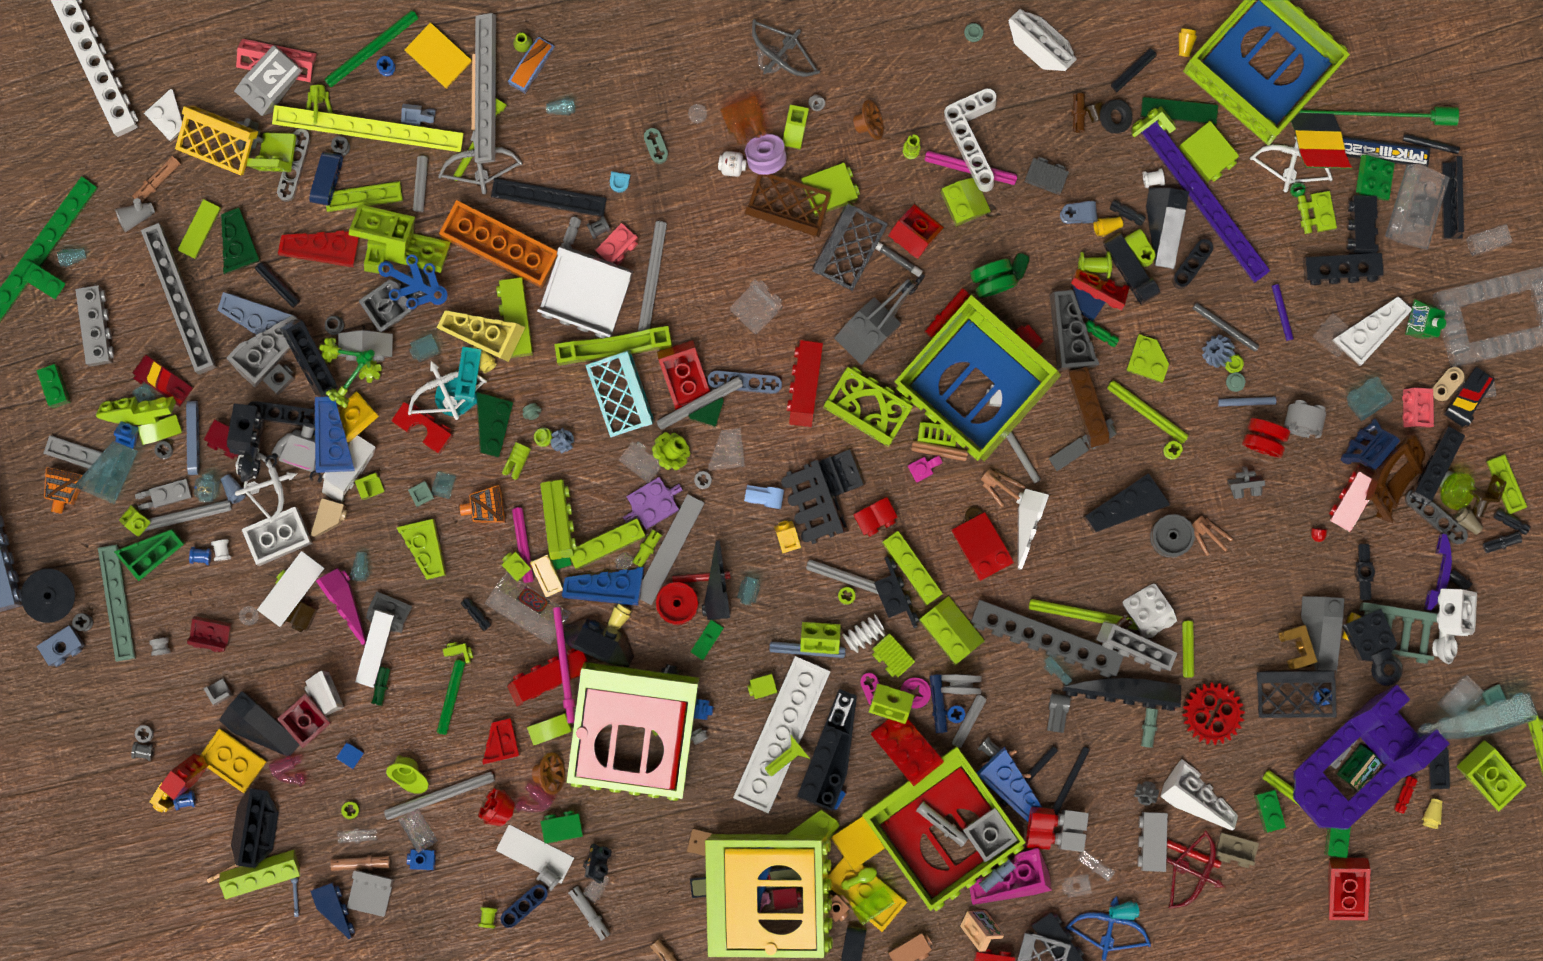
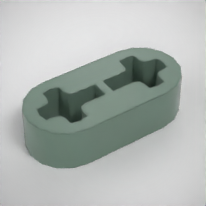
M650 128L646 130L644 140L651 159L656 164H663L668 158V153L662 136L657 129ZM650 133L658 135L655 138L657 144L653 145L652 140L647 139L650 137ZM658 147L661 153H665L662 155L663 159L659 160L658 157H654L656 155L655 148Z

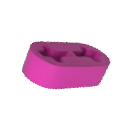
M867 673L862 676L860 683L869 705H871L872 692L875 691L879 682L874 674ZM869 676L870 679H874L875 682L872 683L873 690H870L868 685H864L865 677Z

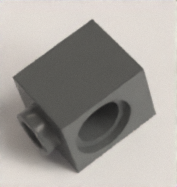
M278 364L263 381L279 395L295 379L291 376L293 371L288 366L282 367ZM283 373L285 376L284 381L277 383L275 380L276 376Z

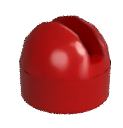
M1312 528V539L1316 542H1322L1327 536V530Z

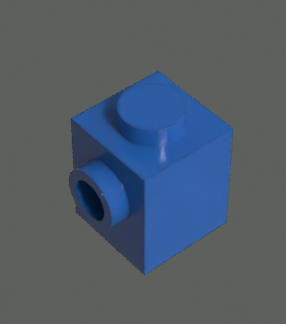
M412 849L411 853L407 854V865H410V869L435 870L436 850Z

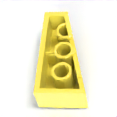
M444 311L437 326L438 329L509 362L525 327L517 323Z

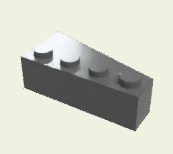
M1073 290L1051 293L1049 297L1057 370L1092 368L1100 365L1095 356L1092 342H1090L1087 334V328L1082 320L1081 311Z

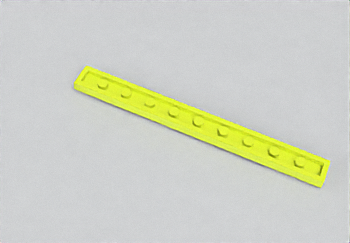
M274 105L272 121L274 125L456 152L462 151L464 133L318 112L317 124H314V111Z

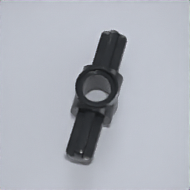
M1359 544V562H1356L1354 573L1356 582H1359L1360 600L1367 601L1371 600V582H1374L1375 569L1373 562H1370V545ZM1362 567H1366L1369 570L1368 577L1361 575L1360 570Z

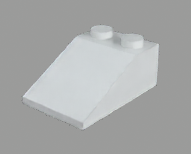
M320 671L305 681L307 684L305 686L307 695L309 697L312 696L314 704L325 716L344 708L329 672Z

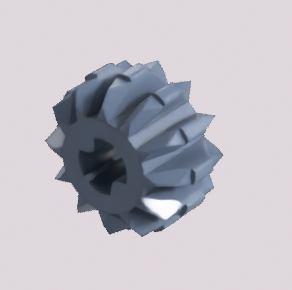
M1218 335L1216 338L1211 336L1210 342L1205 341L1207 346L1202 348L1204 351L1202 356L1207 361L1206 363L1219 368L1220 365L1226 367L1227 361L1232 362L1230 357L1235 355L1233 351L1235 347L1228 337Z

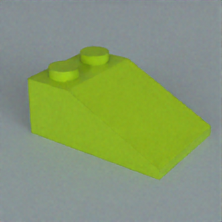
M1485 740L1457 766L1466 779L1498 812L1527 786L1499 752Z

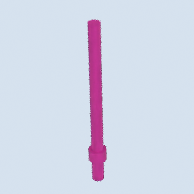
M561 607L553 608L565 699L563 700V706L566 708L567 722L569 724L575 721L573 708L575 707V700L572 699Z

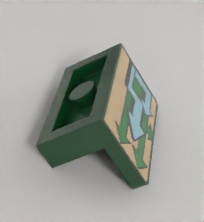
M1360 745L1336 775L1358 792L1376 774L1383 763L1374 753Z

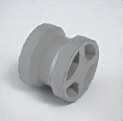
M169 638L150 640L149 643L153 649L151 655L158 656L171 653L170 648H168Z

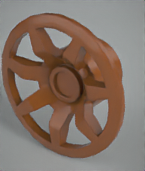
M865 100L862 106V113L855 115L853 118L854 127L859 134L868 132L872 138L880 140L884 134L881 113L872 100Z
M553 752L545 754L540 764L535 765L532 770L534 782L541 784L543 790L550 795L557 794L562 789L565 780L563 761L558 754ZM556 759H557L558 762H559V765H557V766L554 767V765L556 764ZM561 770L562 775H556V772ZM554 780H557V781L560 782L558 788H557V783H556Z

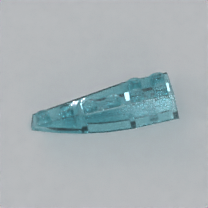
M1519 693L1514 695L1512 699L1506 701L1505 699L1495 701L1493 705H1482L1469 713L1468 711L1458 713L1456 717H1445L1432 725L1431 723L1423 724L1418 729L1417 734L1420 737L1437 729L1445 739L1477 737L1537 719L1538 714L1530 694Z

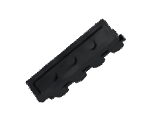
M823 459L811 462L812 467H810V464L804 465V470L794 474L792 471L786 472L787 476L781 481L784 488L792 487L794 494L788 497L789 505L799 506L800 512L795 515V522L797 524L805 523L807 528L806 531L802 532L801 539L804 542L811 541L812 544L818 543V538L828 534L831 538L836 536L834 532L838 535L849 531ZM809 481L811 488L799 492L797 485ZM816 498L818 505L806 510L804 503ZM823 517L824 524L813 528L810 521Z

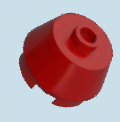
M494 788L486 796L488 800L484 808L480 807L478 817L484 821V824L501 827L513 816L515 802L505 790H496Z

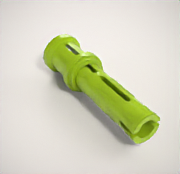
M910 135L904 143L903 155L907 159H915L919 155L920 139L917 135H912V137Z

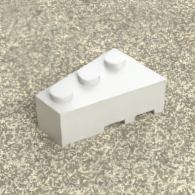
M358 435L348 443L355 471L325 472L322 477L324 478L322 493L340 504L343 503L345 500L344 495L349 488L352 489L354 486L353 482L359 474H362L375 453L376 447Z

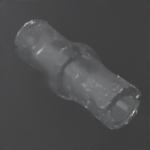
M355 828L354 831H338L337 837H343L338 839V844L348 842L359 844L360 841H377V835H370L376 834L377 828L366 830Z

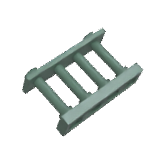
M1365 602L1360 603L1359 611L1365 612L1364 615L1382 609L1390 629H1392L1395 617L1403 618L1404 627L1400 651L1393 650V655L1415 658L1416 662L1424 664L1434 660V656L1427 655L1430 629L1433 623H1437L1438 614ZM1414 620L1422 621L1421 624H1423L1419 654L1408 652L1411 626Z

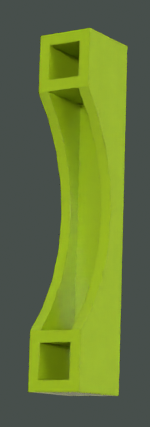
M668 326L609 338L554 344L559 366L604 359L627 350L635 354L672 347Z

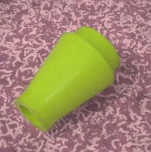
M519 33L513 41L514 48L519 52H527L532 45V39L527 34Z

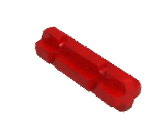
M1411 776L1406 777L1404 782L1406 785H1403L1397 799L1399 802H1396L1394 807L1396 812L1402 814L1405 813L1406 804L1409 803L1414 791L1413 787L1417 784V779Z

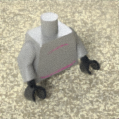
M304 423L302 431L295 430L293 433H287L277 442L271 452L272 455L267 456L265 463L267 464L269 459H273L275 463L272 465V468L277 465V457H280L279 461L310 471L311 481H313L315 475H319L318 483L322 482V475L316 473L315 435H313L315 426Z

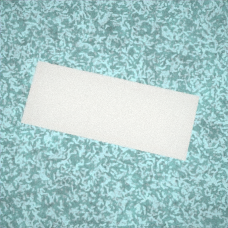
M301 551L257 610L281 627L324 568Z
M511 825L508 826L496 851L539 873L548 866L553 874L562 878L559 881L560 884L574 860V857L545 844Z

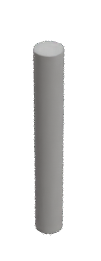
M1011 431L1006 438L1035 484L1041 479Z

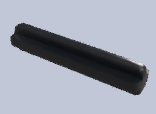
M1152 48L1148 49L1111 83V88L1115 92L1122 89L1157 56L1156 52Z
M263 262L256 265L255 270L291 307L294 308L299 304L300 300Z

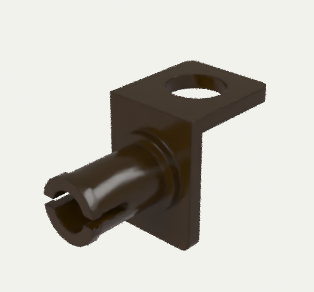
M1494 474L1487 491L1470 490L1469 493L1477 498L1474 510L1472 511L1473 514L1484 517L1489 502H1500L1507 482ZM1497 481L1500 484V489L1498 492H1496L1494 489V485Z

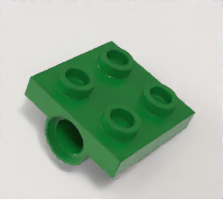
M1361 155L1356 193L1363 196H1377V199L1389 201L1395 163L1369 155Z

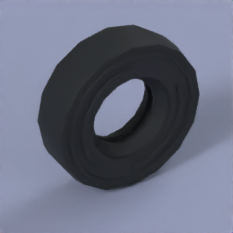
M1113 99L1102 106L1100 121L1106 131L1119 134L1131 126L1133 120L1132 111L1126 102ZM1114 109L1118 110L1121 114V121L1118 124L1114 123L1111 119V112Z

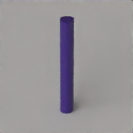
M1279 284L1273 285L1272 290L1286 341H1290L1294 338Z

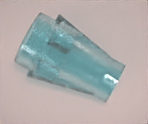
M566 97L546 103L547 114L570 116L575 113L574 99Z
M84 248L61 249V251L57 252L60 267H68L86 259Z
M356 552L350 573L352 580L367 581L369 576L367 553Z

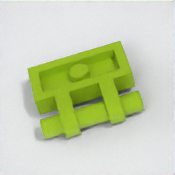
M1330 191L1311 194V202H1306L1305 195L1298 197L1299 204L1297 206L1298 211H1301V226L1304 227L1305 234L1312 233L1311 226L1316 225L1317 233L1337 229ZM1308 209H1313L1314 219L1309 218Z

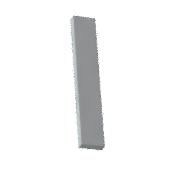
M687 494L642 581L640 600L650 605L653 604L705 504L704 502Z

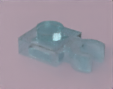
M1051 656L1043 661L1046 664L1044 666L1045 670L1050 675L1055 674L1065 686L1072 681Z

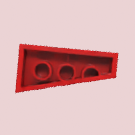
M800 340L799 347L795 346L794 358H798L797 364H793L792 375L795 376V381L790 383L789 393H792L793 396L792 400H788L787 411H790L789 425L812 427L823 343Z
M574 648L566 652L570 681L581 675V668L584 662H588L584 653L579 650L576 651ZM558 656L548 660V664L543 667L539 664L531 668V673L524 675L522 672L513 677L514 681L507 688L517 707L526 700H532L545 691L548 692L562 684Z

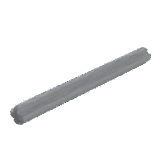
M663 221L655 222L638 332L650 329L667 225Z
M488 772L384 811L387 820L492 783L495 781L492 772Z

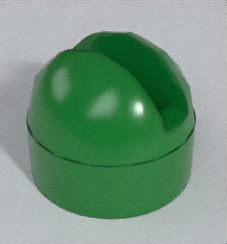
M1295 182L1291 185L1290 194L1293 197L1298 198L1305 194L1306 188L1303 183ZM1298 187H1302V188H1303V189L1298 190V191H1296V192H1294V190H1293V189L1298 188Z

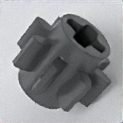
M1145 781L1142 785L1138 783L1134 797H1138L1139 803L1150 805L1152 802L1156 803L1159 790L1156 789L1155 784Z

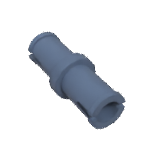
M1008 859L996 870L993 869L989 876L979 882V885L987 893L999 881L1000 883L1004 881L1003 878L1016 869V867Z

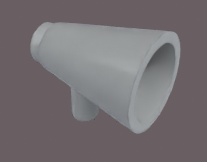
M136 198L133 200L134 205L115 209L125 233L155 213L151 202L142 204L141 200Z

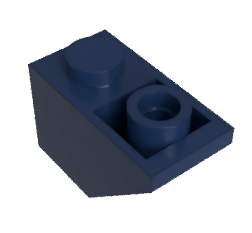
M1072 284V290L1081 314L1093 322L1106 302L1092 297L1088 292L1079 290Z

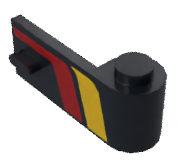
M1475 367L1443 415L1461 427L1469 426L1474 419L1473 413L1495 379L1478 367Z

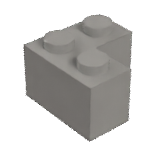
M364 330L338 333V347L342 350L364 352L372 349L375 352L373 361H384V358L392 357L393 334ZM346 354L338 355L340 357H346L347 361H357L356 356Z

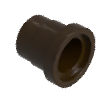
M1103 102L1084 108L1088 111L1092 123L1100 121V111Z

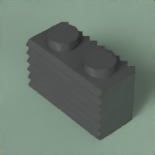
M1033 158L1024 182L1060 195L1069 172L1062 165L1055 164L1053 166L1048 164V160L1044 158Z

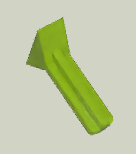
M791 734V747L765 767V771L771 777L797 756L810 759Z

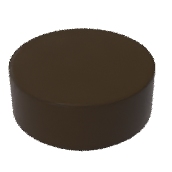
M977 507L968 509L964 516L965 522L982 514V510Z

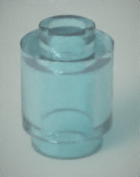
M745 576L737 596L738 599H741L740 603L751 606V603H756L760 589V580Z

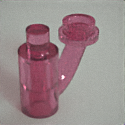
M299 755L293 758L288 756L269 764L271 774L279 781L298 784L300 787L306 784L302 773H296L295 777L284 774L295 769V765L301 763Z
M528 783L524 789L539 804L526 805L527 801L521 799L515 806V809L518 813L520 811L542 812L551 806L555 798L538 785L534 787Z

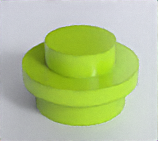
M1235 354L1230 357L1232 362H1226L1225 369L1230 373L1240 372L1244 365L1243 359Z
M547 428L538 429L534 434L536 444L541 447L548 446L553 438L552 432Z

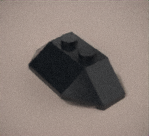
M589 618L563 626L565 643L572 648L606 663L629 668L634 655L623 633Z
M248 788L237 806L231 841L236 866L256 868L273 851L279 812L268 791Z

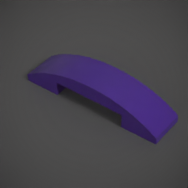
M1440 534L1438 537L1435 554L1443 556L1436 591L1430 590L1427 592L1424 610L1427 611L1432 610L1438 603L1441 589H1446L1451 573V548L1446 534Z

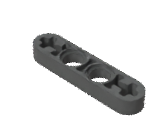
M1412 490L1406 493L1405 503L1441 534H1446L1450 542L1459 545L1467 540V531L1435 503L1430 502L1428 504L1434 509V513L1432 516H1426L1424 514V504L1418 509L1417 506L1420 504L1410 502L1411 497L1409 496ZM1441 518L1448 520L1449 524L1446 529L1440 528L1438 524ZM1454 525L1455 528H1453L1452 530H1454L1456 533L1462 532V540H1455L1454 538L1456 535L1453 532H1450L1449 534H1447L1446 532L1449 531Z

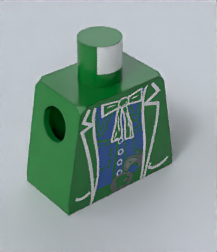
M1414 299L1405 335L1420 339L1438 338L1441 329L1446 327L1445 311L1433 304Z

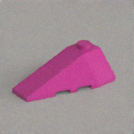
M1040 849L1029 850L1014 856L1015 858L1011 862L1016 869L1011 871L1003 878L1004 881L1001 883L999 881L987 893L979 885V882L983 881L990 874L978 879L969 888L972 904L1019 898L1052 891L1049 872Z

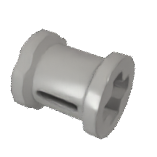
M546 866L536 879L538 881L541 880L552 891L562 878L560 876L557 877Z

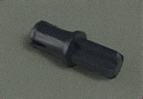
M1518 531L1506 536L1499 535V538L1484 542L1483 549L1485 553L1499 549L1505 550L1508 546L1522 543V538Z

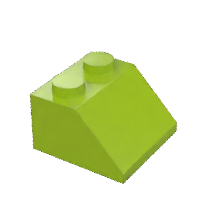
M973 178L958 181L941 189V195L955 227L991 212L982 191L979 190Z

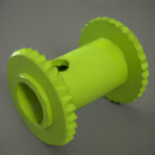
M1081 252L1078 259V269L1088 273H1106L1107 278H1110L1112 272L1111 254L1107 252L1106 257L1084 258V253Z

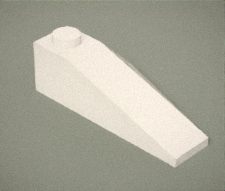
M1025 489L1023 493L1020 492V499L1016 501L1019 504L1017 569L1019 570L1023 568L1031 546V540H1033L1037 530V523L1041 519L1049 496Z

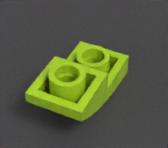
M175 414L159 419L155 424L137 426L139 427L138 433L142 445L182 433Z
M566 713L527 727L533 745L572 732L571 725L567 722Z

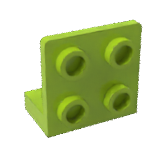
M263 133L262 139L264 140L261 143L260 156H256L255 159L248 158L247 166L259 171L291 172L296 135Z

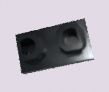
M592 844L588 860L584 861L583 867L586 869L584 877L591 878L599 884L603 883L604 876L608 873L607 860L611 857L612 850L605 846L600 847Z

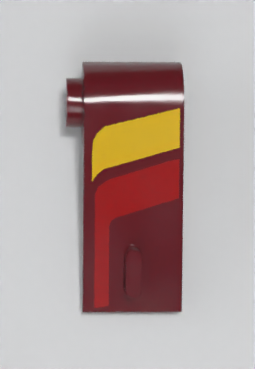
M146 354L132 372L135 375L133 377L134 380L140 384L147 383L166 398L174 397L176 405L179 407L193 389Z

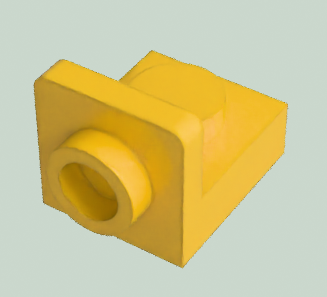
M782 521L774 526L782 553L801 548L792 521Z

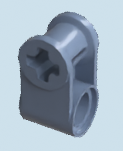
M1087 201L1065 205L1060 212L1061 221L1065 224H1086L1098 221L1096 202ZM1068 210L1073 214L1071 218L1066 214Z

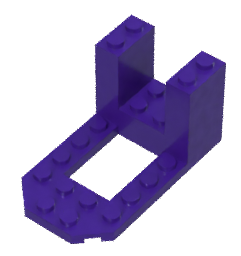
M1398 685L1372 697L1294 770L1295 790H1293V799L1319 828L1349 829L1400 779L1424 769L1450 744L1437 729L1419 737L1402 718L1398 711L1410 698ZM1360 737L1385 766L1347 801L1324 775L1323 771Z

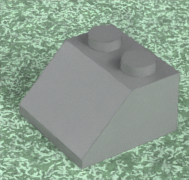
M996 808L963 828V831L985 862L1017 841Z

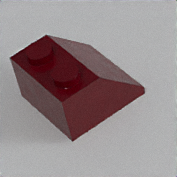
M307 694L303 695L278 718V721L302 748L313 741L331 724Z

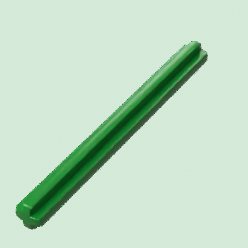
M413 10L408 12L325 78L326 83L333 87L418 20L417 14Z

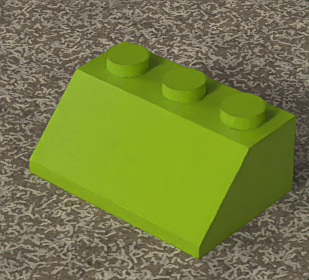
M949 596L919 619L920 623L954 665L984 642V639Z

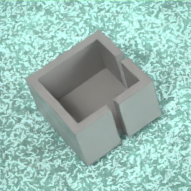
M1062 810V814L1058 813L1060 831L1055 835V844L1058 845V849L1084 852L1086 835L1083 834V830L1087 831L1089 813Z

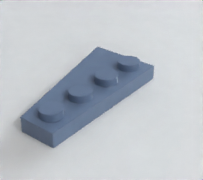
M223 292L218 307L219 312L256 335L291 316L297 317Z

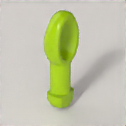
M864 868L860 870L857 876L847 881L844 880L841 886L844 890H848L858 883H868L876 877L877 870L874 868Z

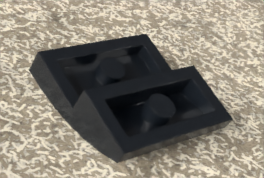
M852 449L823 459L836 496L866 485Z

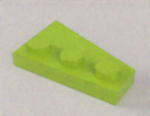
M435 519L397 527L398 532L402 535L405 544L415 557V561L426 580L446 576Z

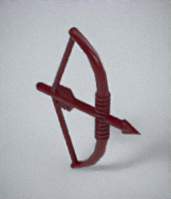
M1207 830L1176 861L1166 857V862L1173 865L1169 909L1184 907L1192 903L1204 888L1203 886H1205L1204 884H1206L1205 882L1214 884L1215 888H1226L1219 879L1216 881L1209 877L1216 858V849ZM1206 836L1210 842L1211 854L1203 873L1189 868V863L1182 859ZM1176 871L1181 874L1188 872L1199 877L1200 880L1196 885L1197 887H1195L1196 890L1190 898L1181 904L1173 905Z

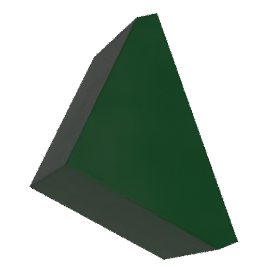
M723 398L689 414L690 421L716 428L724 405Z

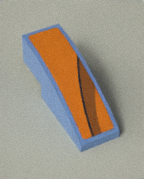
M538 37L508 80L509 85L526 94L555 46Z

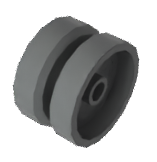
M1176 514L1167 515L1159 519L1153 525L1150 532V543L1154 551L1167 558H1175L1188 552L1193 546L1195 539L1194 528L1190 521ZM1171 532H1173V535H1176L1175 539L1170 538Z

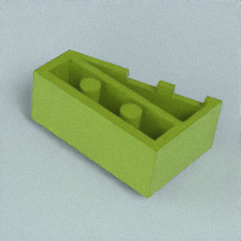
M820 810L787 835H827V840H829L840 825L834 818ZM773 847L774 849H814L815 851V847Z

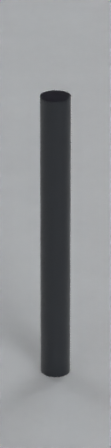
M1054 746L1028 771L1027 774H1031V777L1025 778L1027 783L1058 752ZM1002 799L1000 801L1005 807L1008 805L1005 800Z
M1084 746L1052 808L1055 811V815H1058L1090 749Z

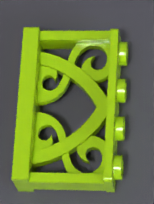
M847 367L823 408L889 447L913 408L910 405L911 401L902 396L901 398L896 397L893 390L886 386L884 389L878 386L879 382L875 379L863 377L861 375L862 372L857 368L852 367L850 369ZM848 379H855L859 385L857 387L851 385L850 388L853 393L849 394L845 388V382ZM864 384L872 389L863 390ZM841 388L846 397L837 404H834L833 400ZM875 396L880 406L881 415L871 414L862 421L859 419L860 406L855 399ZM883 396H885V397H887L888 399H890V401H888L887 403H885V400H884V397H883ZM851 401L856 406L855 412H849L848 408L852 406L849 403ZM892 405L901 407L902 414L900 417H888V414L897 412L891 410ZM872 418H879L881 419V422L876 420L877 425L873 426L871 425L870 420ZM887 423H897L891 435H885Z

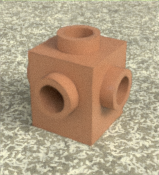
M830 894L829 898L832 899V908L834 905H839L840 910L838 912H834L833 909L829 910V917H832L835 922L838 920L842 922L849 915L847 911L850 908L847 905L850 902L843 895L839 897L837 894L834 896Z

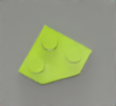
M1138 334L1126 371L1163 383L1169 363L1158 341Z

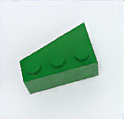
M172 529L114 551V553L134 577L141 581L183 547L185 542Z

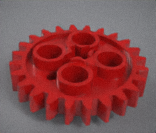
M1213 682L1209 684V688L1205 684H1202V690L1196 687V694L1189 693L1191 700L1185 699L1188 706H1182L1184 710H1187V713L1181 715L1182 717H1187V720L1183 722V724H1189L1186 731L1193 730L1194 732L1191 737L1194 738L1198 735V742L1205 739L1206 745L1210 743V740H1212L1213 745H1217V740L1224 744V738L1229 741L1232 740L1230 734L1236 736L1235 728L1242 729L1238 722L1244 721L1243 718H1240V715L1244 714L1245 711L1239 710L1243 703H1237L1240 696L1233 697L1235 691L1227 692L1228 686L1221 689V683H1218L1216 688H1214ZM1207 695L1211 696L1214 700L1211 706H1207L1204 703V698ZM1221 698L1222 701L1215 711L1217 717H1213L1208 729H1205V725L1211 717L1209 711L1215 709L1218 699ZM1224 704L1229 705L1231 708V712L1228 715H1224L1221 711ZM1199 712L1205 716V720L1201 724L1195 719ZM1216 721L1222 724L1220 732L1213 730V724Z

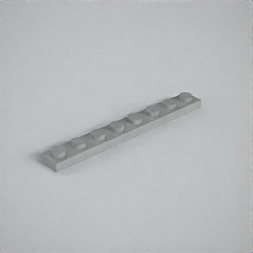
M493 13L477 15L475 24V162L478 164L495 161L496 15Z

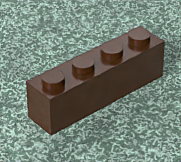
M1084 367L1070 371L1069 384L1090 448L1108 444L1109 431L1088 368Z

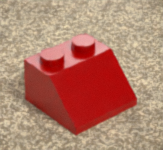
M914 204L899 219L888 236L907 250L910 255L918 259L944 227Z

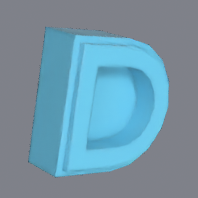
M611 172V189L617 193L626 191L629 186L630 175Z

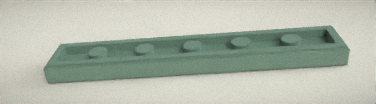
M118 545L98 548L115 661L119 662L136 659L121 561L114 553L119 548Z

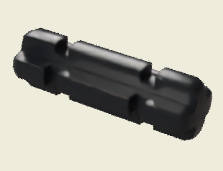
M1114 200L1110 205V210L1119 212V215L1130 221H1135L1134 223L1139 226L1146 219L1144 215L1137 214V211L1126 205H1121V202Z
M1501 509L1495 512L1494 519L1503 521L1502 523L1515 530L1518 529L1524 535L1529 532L1531 526L1527 523H1521V520L1510 514H1505L1506 512Z
M467 597L461 602V605L468 610L469 615L476 623H479V627L483 631H486L491 626V623L487 619L485 620V616L476 605H473L470 598Z

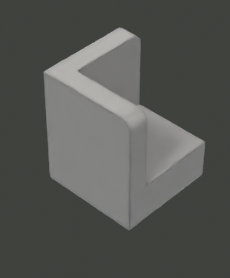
M224 679L204 688L213 705H218L233 696Z

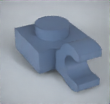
M402 105L401 124L420 126L421 121L434 123V109L422 111V106Z

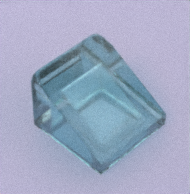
M437 472L432 485V495L450 499L456 476Z

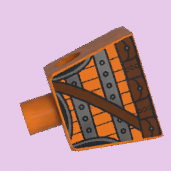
M46 467L44 498L53 500L51 512L62 514L65 503L75 504L86 476Z
M499 485L469 495L470 503L459 505L461 516L472 514L473 522L505 523L501 487Z

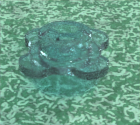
M148 384L133 390L132 394L136 397L138 403L145 400H155V395L151 393Z

